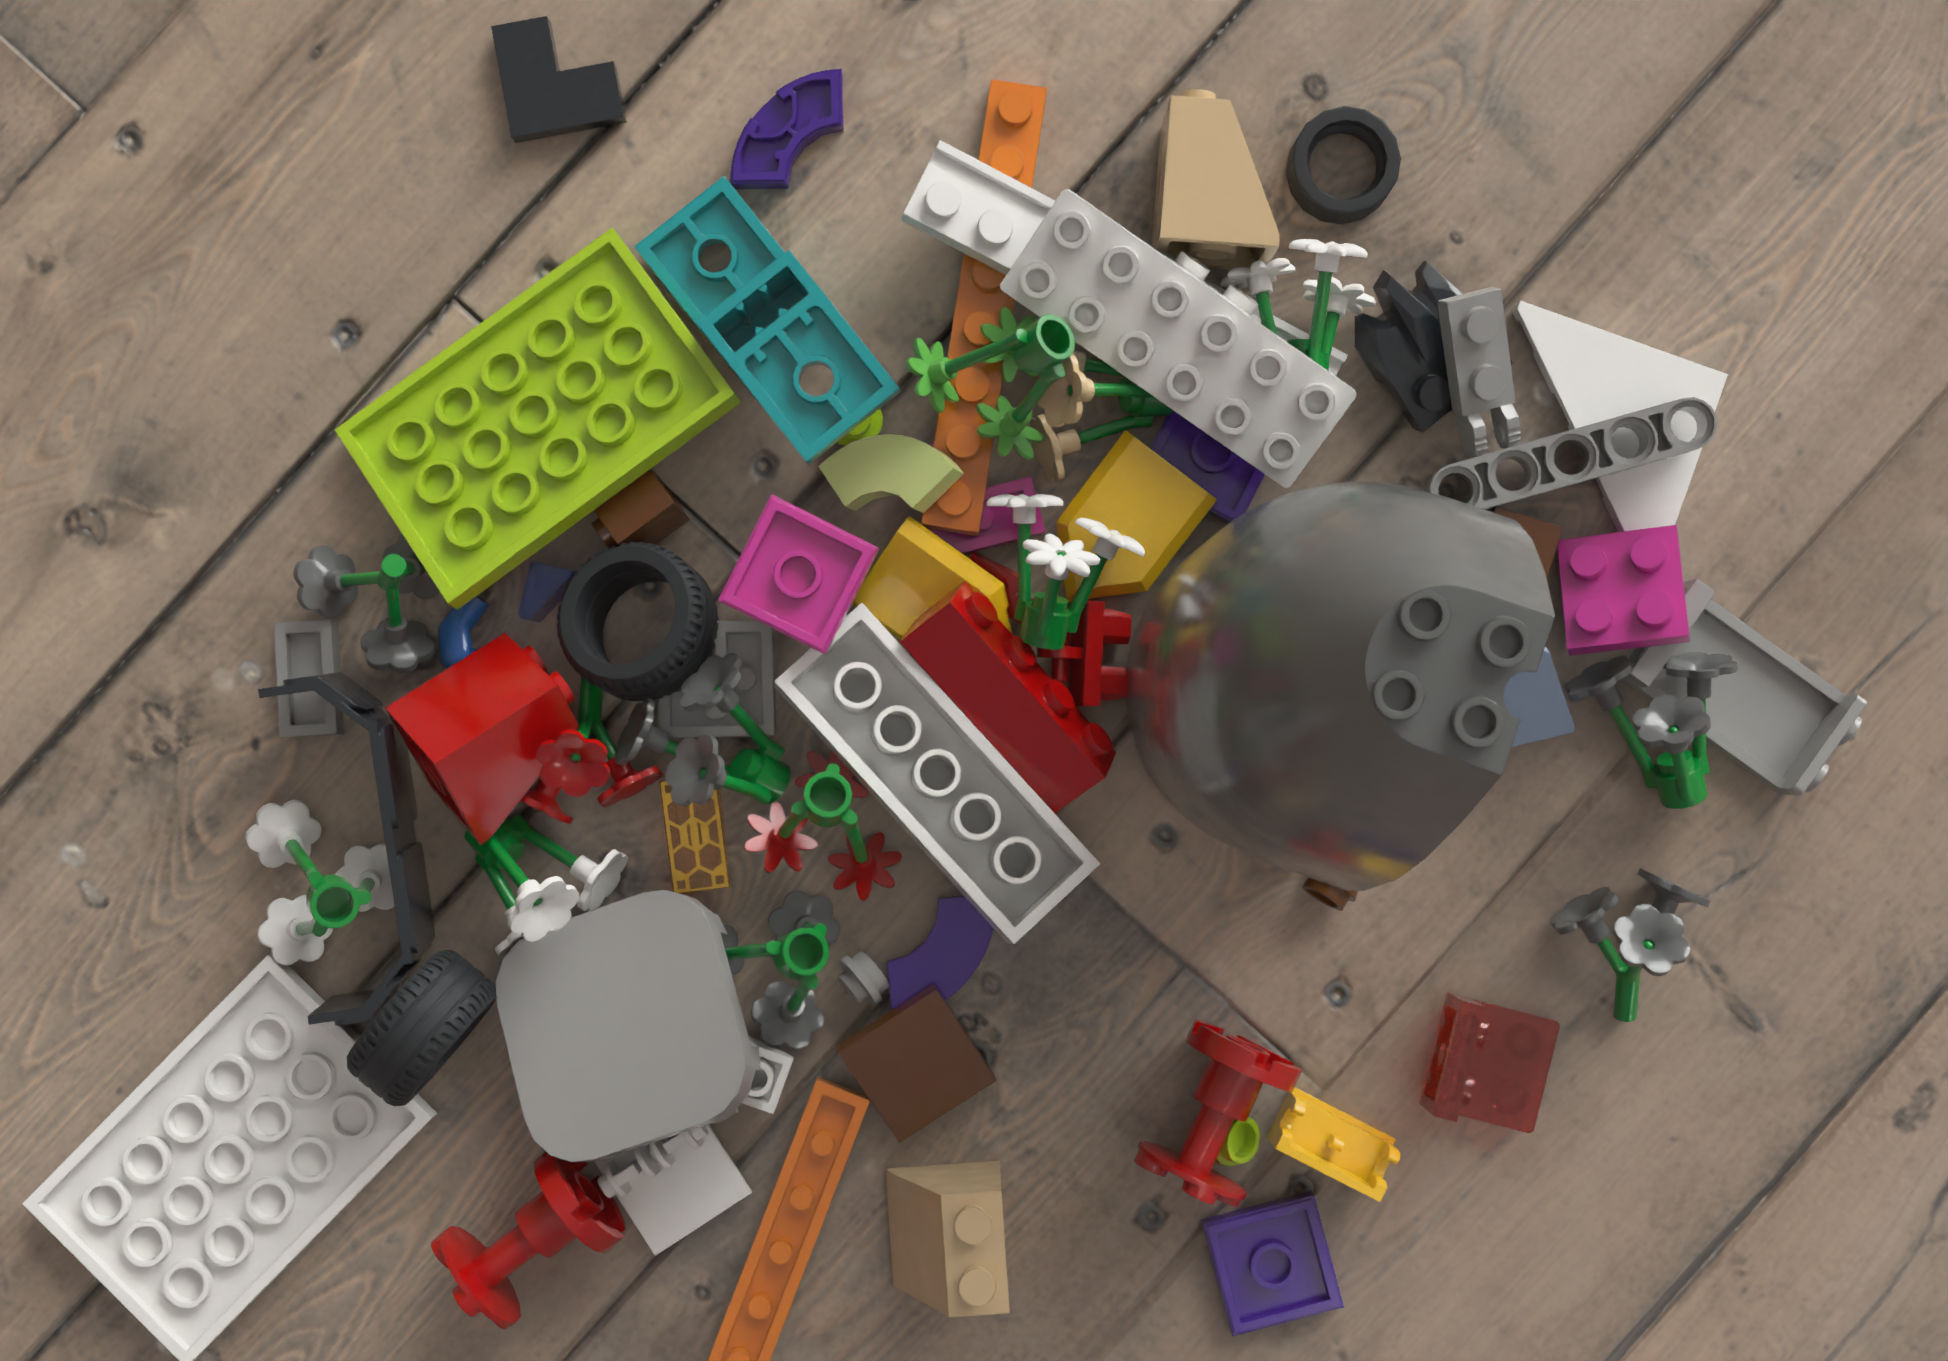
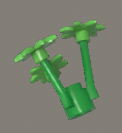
M1003 307L999 312L1000 327L988 323L980 327L981 333L992 343L952 360L948 357L943 358V347L939 341L928 349L921 338H916L913 343L916 358H908L905 365L912 374L921 377L915 384V395L917 397L929 395L930 403L938 413L944 411L945 400L950 403L959 401L958 394L949 381L957 376L958 371L980 362L996 363L1003 360L1001 373L1002 379L1006 383L1014 379L1018 367L1029 377H1036L1038 373L1041 377L1018 407H1011L1009 401L1003 395L997 398L996 409L984 403H979L976 407L980 417L987 422L980 425L977 429V434L980 437L986 439L998 437L996 448L997 453L1001 457H1006L1014 448L1021 457L1031 460L1034 457V452L1029 443H1040L1045 439V436L1038 430L1026 425L1033 416L1031 410L1048 388L1065 376V369L1061 362L1071 356L1075 347L1074 335L1069 325L1062 318L1051 314H1046L1036 321L1033 315H1028L1016 325L1015 318L1010 309Z

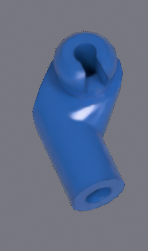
M478 595L458 610L452 607L439 625L440 659L445 669H448L477 650L472 648L470 632L490 606Z

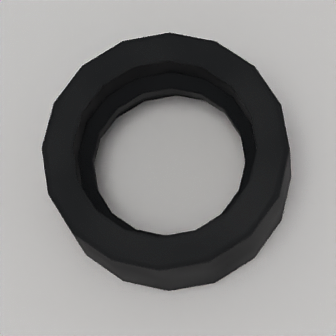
M1342 106L1321 112L1306 123L1289 152L1286 176L1291 195L1303 211L1323 222L1342 225L1364 219L1380 207L1398 180L1401 156L1397 139L1384 120L1366 109ZM1337 133L1353 135L1365 142L1374 154L1377 165L1375 179L1370 187L1359 196L1347 199L1332 197L1320 190L1312 179L1309 168L1311 153L1317 143L1329 135Z

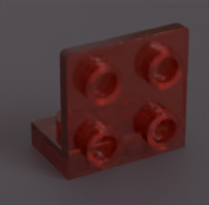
M1447 992L1419 1104L1433 1116L1457 1122L1458 1115L1525 1133L1533 1132L1560 1029L1559 1023L1553 1019Z

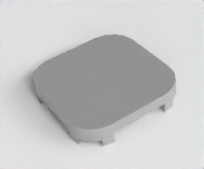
M668 890L643 892L572 917L563 928L557 931H548L538 941L529 942L522 938L515 943L503 958L496 979L497 1008L524 1120L533 1140L549 1155L569 1162L609 1160L611 1156L710 1123H721L739 1112L737 1108L749 1094L755 1071H760L759 1047L751 1046L722 940V936L728 934L718 914L711 912L697 899Z

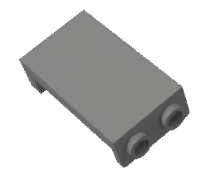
M1699 579L1684 581L1690 642L1630 649L1626 657L1633 667V671L1620 681L1650 702L1661 695H1672L1681 699L1687 697V678L1669 676L1666 674V670L1663 669L1671 656H1679L1687 652L1732 656V661L1737 662V672L1711 678V697L1706 698V714L1710 717L1711 728L1706 733V742L1779 794L1801 796L1804 792L1812 791L1826 776L1829 766L1825 762L1835 748L1848 742L1858 731L1862 723V718L1859 717V714L1866 706L1867 701L1858 694L1846 695L1711 600L1716 592Z

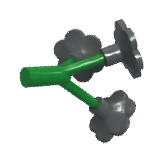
M402 533L399 535L397 544H393L385 549L380 571L354 573L355 567L350 557L344 554L336 555L332 548L323 545L314 547L310 551L308 559L296 563L293 576L296 583L300 586L297 592V600L304 609L317 610L323 618L338 617L342 613L344 605L351 604L356 600L358 596L357 586L378 584L382 590L386 591L388 617L379 623L376 630L364 633L360 640L362 650L367 653V664L371 668L376 670L391 668L398 673H408L417 668L419 661L427 660L433 656L435 646L434 642L428 638V627L421 622H407L406 618L401 616L399 593L413 592L418 598L424 600L436 596L439 593V589Z
M1641 868L1637 875L1647 880L1655 889L1657 895L1652 905H1637L1630 916L1620 917L1613 926V935L1620 943L1618 953L1608 938L1611 931L1602 918L1605 912L1613 908L1619 901L1617 895L1611 892L1609 887H1602L1591 892L1589 895L1584 894L1572 899L1564 906L1563 910L1554 914L1550 919L1552 927L1559 934H1567L1581 927L1589 942L1597 943L1616 974L1613 1016L1622 1022H1632L1637 1018L1641 970L1644 968L1653 976H1663L1670 971L1673 964L1684 962L1690 954V945L1682 937L1684 924L1679 917L1674 915L1679 903H1696L1708 907L1710 900Z

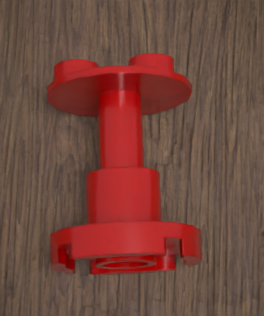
M1195 1019L1185 1041L1199 1052L1210 1057L1193 1094V1097L1202 1103L1181 1152L1148 1141H1140L1137 1146L1138 1152L1134 1162L1156 1175L1165 1177L1167 1172H1170L1184 1179L1181 1189L1200 1201L1213 1205L1217 1199L1228 1205L1238 1207L1240 1201L1244 1200L1247 1195L1245 1190L1230 1178L1212 1169L1234 1119L1243 1122L1247 1121L1263 1083L1284 1091L1293 1092L1302 1069L1294 1066L1295 1064L1290 1060L1240 1035L1235 1037L1229 1034L1224 1037L1222 1036L1224 1028Z
M546 1151L534 1161V1173L542 1191L515 1212L518 1225L490 1247L486 1248L475 1236L463 1228L455 1226L448 1227L431 1242L434 1255L441 1264L450 1270L458 1285L452 1289V1293L459 1307L468 1316L475 1317L482 1312L499 1328L506 1329L514 1325L521 1317L520 1303L508 1276L532 1257L540 1253L546 1258H551L576 1238L593 1251L605 1253L624 1238L625 1235L622 1232L626 1230L625 1220L614 1198H608L603 1193L598 1183V1175L590 1181L584 1174L579 1172L588 1165L586 1162H569L551 1156Z

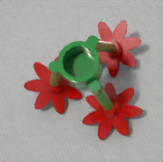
M832 750L828 762L815 751L807 752L806 757L809 765L816 773L804 774L795 780V784L798 787L805 788L804 799L792 805L791 813L787 819L782 805L777 801L773 802L770 807L769 820L755 814L747 817L750 827L760 835L748 840L744 845V850L755 853L767 850L764 858V869L767 873L773 872L782 858L793 871L800 872L803 869L802 858L798 850H814L818 846V842L815 839L804 834H798L809 819L819 827L829 828L840 824L845 828L847 834L846 843L850 854L837 853L828 857V862L831 865L844 869L833 883L835 890L848 888L856 882L858 897L862 901H866L872 890V880L885 888H893L895 886L893 877L885 868L899 863L902 859V854L897 851L881 853L885 841V836L882 832L876 833L865 847L857 825L858 816L850 809L852 797L865 798L868 796V790L862 784L852 780L855 778L854 774Z

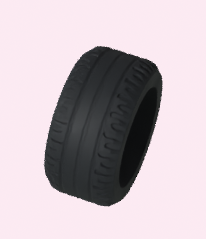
M644 542L622 543L620 546L613 545L611 549L605 548L602 552H597L595 557L588 558L586 563L580 565L581 569L573 573V578H570L568 581V587H565L563 590L564 594L560 598L562 602L558 605L557 620L559 622L556 624L557 635L567 661L582 678L620 699L629 701H643L648 697L661 699L665 695L670 696L674 692L680 691L683 682L693 673L698 672L702 663L708 657H711L712 649L715 647L714 639H717L719 626L717 623V606L706 581L695 569L675 553L655 544ZM652 581L669 583L675 600V614L670 631L664 641L655 651L641 660L628 664H611L603 646V627L612 605L627 590L639 584Z
M440 950L436 952L408 979L364 1030L346 1057L347 1069L355 1078H359L361 1083L370 1088L372 1092L380 1098L382 1097L383 1101L394 1107L405 1106L448 1061L495 1003V984L492 980L486 978L480 970L474 968L465 958L462 959L459 953L453 950Z

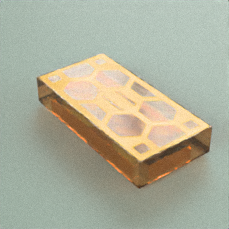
M666 780L659 781L673 892L686 894L731 888L733 885L721 790H713L711 798L703 805L692 802L690 805L683 807L672 801V786Z

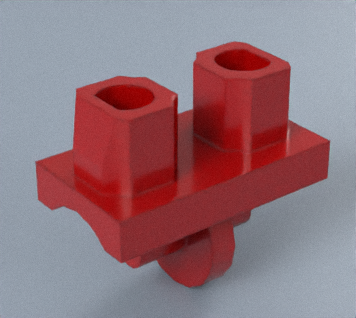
M1103 601L1086 602L1081 612L1077 632H1067L1064 648L1051 650L1036 647V658L1052 659V680L1069 682V691L1074 699L1075 706H1100V701L1122 699L1128 696V669L1126 667L1102 666L1103 644H1129L1132 617L1131 614L1113 609H1105V602Z

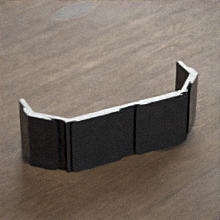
M342 672L283 680L284 685L258 689L259 698L315 691L369 731L402 955L376 989L333 995L308 1015V1023L310 1025L334 1021L335 1026L369 1022L401 988L421 961L417 959L432 946L431 942L435 938L424 853L421 842H416L413 823L417 819V806L408 747L390 716L377 707L382 706L383 703Z

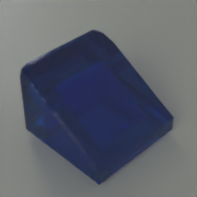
M533 561V564H530L518 612L520 618L540 623L561 602L560 598L564 594L563 590L565 587H568V581L570 578H573L575 571Z

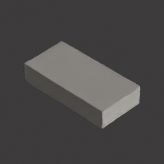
M316 620L274 623L277 686L284 685L283 680L340 672L338 621ZM315 691L277 696L279 737L344 734L343 712Z

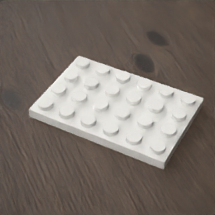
M271 954L267 955L22 1203L179 1361H195L438 1114L419 1094L405 1106L394 1107L383 1101L382 1097L380 1098L370 1088L361 1083L359 1078H355L347 1069L346 1057L360 1036L349 1025L335 1026L334 1021L309 1025L308 1015L325 1001L289 965L278 964L273 960Z

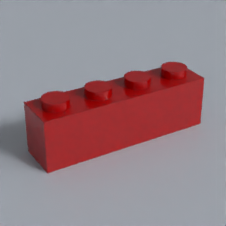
M963 581L913 622L900 640V643L1054 813L1106 778L1116 755L1108 734L1101 726L1096 723H1090L1075 706L1074 699L1067 687L1060 681L1052 680L1036 662V656L1030 645L1024 643L1021 637L1011 634L998 619L994 605L985 595L980 592H974L966 581Z

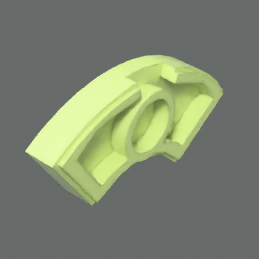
M895 434L875 435L852 442L833 453L818 466L844 506L854 511L859 510L873 499L895 496L902 498L913 509L924 513L964 474L951 458L935 447L912 437Z

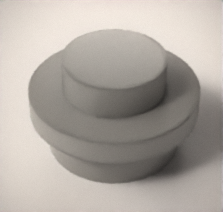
M860 951L852 958L846 955L839 960L844 972L837 978L856 1003L860 1004L863 1000L867 999L872 1005L876 1006L882 1001L880 994L890 985L881 970L867 954Z

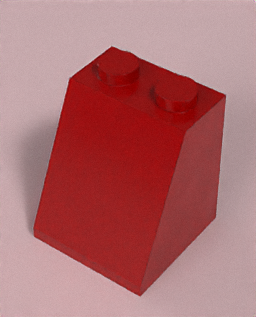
M503 633L385 707L431 789L480 845L493 836L540 776L542 764L536 756L539 745L545 740H556L559 733L563 730H576L579 727L568 705L575 701V697L563 677L557 671L548 675L547 668L537 652L530 645L522 649L506 633Z

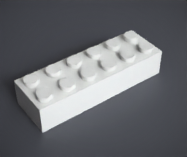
M863 603L845 617L826 655L810 648L774 681L775 689L1007 943L1015 944L1100 865L1099 861Z

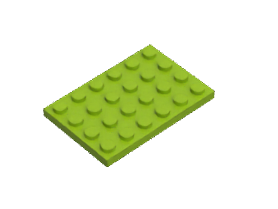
M612 227L335 429V432L446 602L458 610L739 405L741 401Z

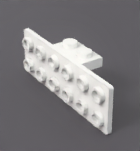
M1070 189L1063 190L1001 282V290L1039 317L1051 314L1062 318L1069 325L1076 343L1284 488H1289L1355 400L1357 395L1355 389L1262 325L1261 318L1253 313L1259 304L1231 284L1223 292L1207 281L1205 278L1210 270L1197 259L1184 251H1181L1177 258H1174L1167 252L1162 255Z

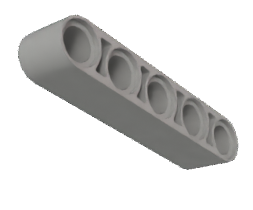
M1695 397L1681 398L1449 464L1434 473L1428 480L1425 491L1439 495L1438 488L1441 480L1446 476L1454 475L1462 478L1469 488L1466 504L1484 510L1697 450L1707 445L1714 437L1717 429V416L1713 408L1704 400ZM1677 411L1689 413L1697 423L1695 437L1690 442L1679 440L1671 430V420ZM1619 427L1631 429L1639 439V449L1633 458L1621 457L1612 446L1613 434ZM1568 443L1574 445L1582 455L1581 467L1574 475L1562 473L1554 463V453L1560 444ZM1511 459L1522 465L1525 471V481L1519 490L1509 491L1499 485L1496 479V470L1502 460Z

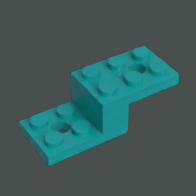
M725 176L721 177L634 246L808 465L900 393L898 385L790 250L785 252ZM722 244L731 250L732 258L725 270L712 273L701 267V254L710 245ZM814 365H822L829 368L834 376L832 388L822 396L809 395L802 390L800 385L801 376L804 371Z

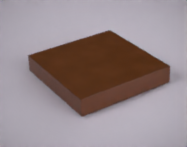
M934 983L836 1045L838 1054L899 1143L997 1081L993 1071Z

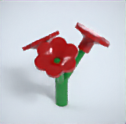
M581 677L577 721L579 727L576 730H563L559 733L556 740H545L539 745L536 756L542 764L539 773L540 780L535 789H529L520 801L570 825L573 818L567 815L556 801L561 789L569 796L582 797L589 792L591 787L605 785L611 775L614 781L608 790L597 797L599 804L606 808L622 799L636 795L644 790L647 785L659 780L663 774L658 766L639 771L633 769L630 761L625 766L615 762L618 751L601 721L603 690ZM590 732H594L597 740L588 739Z

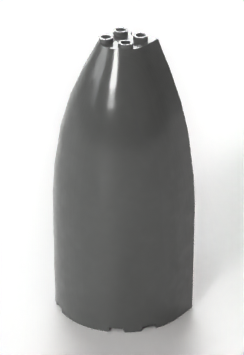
M1342 482L1307 488L1274 498L1240 515L1186 557L1165 578L1143 611L1133 636L1127 662L1128 696L1126 698V706L1128 708L1129 722L1135 746L1153 782H1155L1168 801L1199 829L1221 842L1282 869L1344 890L1365 891L1399 879L1426 859L1462 823L1503 774L1520 723V719L1513 716L1505 705L1504 689L1509 679L1517 673L1524 671L1537 672L1555 618L1546 574L1532 538L1516 520L1445 496L1402 485L1381 482Z

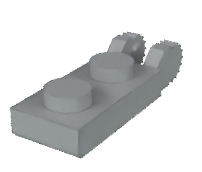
M1488 287L1438 300L1452 412L1457 414L1459 433L1461 435L1460 440L1462 441L1464 452L1470 458L1487 453L1486 425L1479 412L1489 409L1491 411L1492 425L1494 426L1493 432L1500 448L1505 449L1519 445L1521 440L1519 416L1512 403H1516L1501 288Z

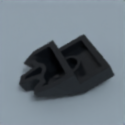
M1425 260L1415 271L1416 286L1413 290H1407L1395 278L1383 270L1373 286L1383 313L1376 318L1365 313L1355 316L1356 350L1374 379L1387 386L1411 427L1422 433L1452 410L1437 303L1438 300L1463 294Z

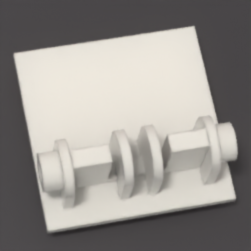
M709 1124L611 1156L609 1160L594 1161L603 1176L598 1178L601 1190L608 1198H612L615 1195L618 1197L655 1256L752 1193L751 1188Z

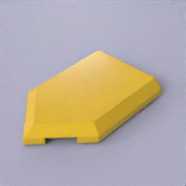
M1125 430L1056 521L1057 534L1062 542V546L1071 540H1081L1084 543L1083 551L1096 554L1092 549L1099 536L1090 533L1088 529L1075 523L1078 518L1082 517L1099 521L1108 530H1118L1122 536H1129L1135 539L1144 548V557L1126 548L1119 547L1113 561L1107 560L1088 599L1148 591L1217 499ZM1069 571L1067 579H1064L1068 602L1073 601L1084 579V576Z
M910 516L907 517L863 581L852 603V606L855 608L863 603L888 632L901 640L919 616L963 581H966L974 592L982 593L991 601L997 611L998 619L1012 634L1007 613L1009 604L1004 583Z

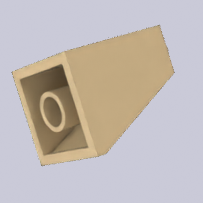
M1202 89L1185 90L1181 92V96L1171 95L1160 129L1151 247L1162 255L1167 252L1174 258H1177L1180 252L1184 251L1207 268L1231 270L1235 267L1251 269V264L1256 260L1264 261L1267 264L1279 247L1280 233L1231 100L1216 99L1215 93Z
M1000 1161L886 1168L893 1286L947 1317L1010 1313Z

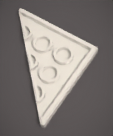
M1523 301L1515 304L1512 313L1516 321H1520L1534 350L1532 353L1551 394H1555L1569 423L1567 425L1569 430L1689 397L1704 400L1715 412L1728 374ZM1677 411L1671 420V430L1679 440L1690 442L1695 437L1697 423L1689 413ZM1619 427L1613 434L1612 446L1621 457L1633 458L1639 449V439L1631 429ZM1702 447L1685 454L1596 478L1604 496L1602 500L1617 531L1624 532L1675 525Z

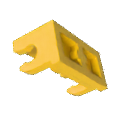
M1296 1087L1293 1092H1288L1266 1136L1276 1150L1378 1202H1381L1387 1190V1183L1383 1180L1388 1165L1390 1162L1398 1164L1400 1160V1151L1393 1145L1396 1140L1394 1137Z

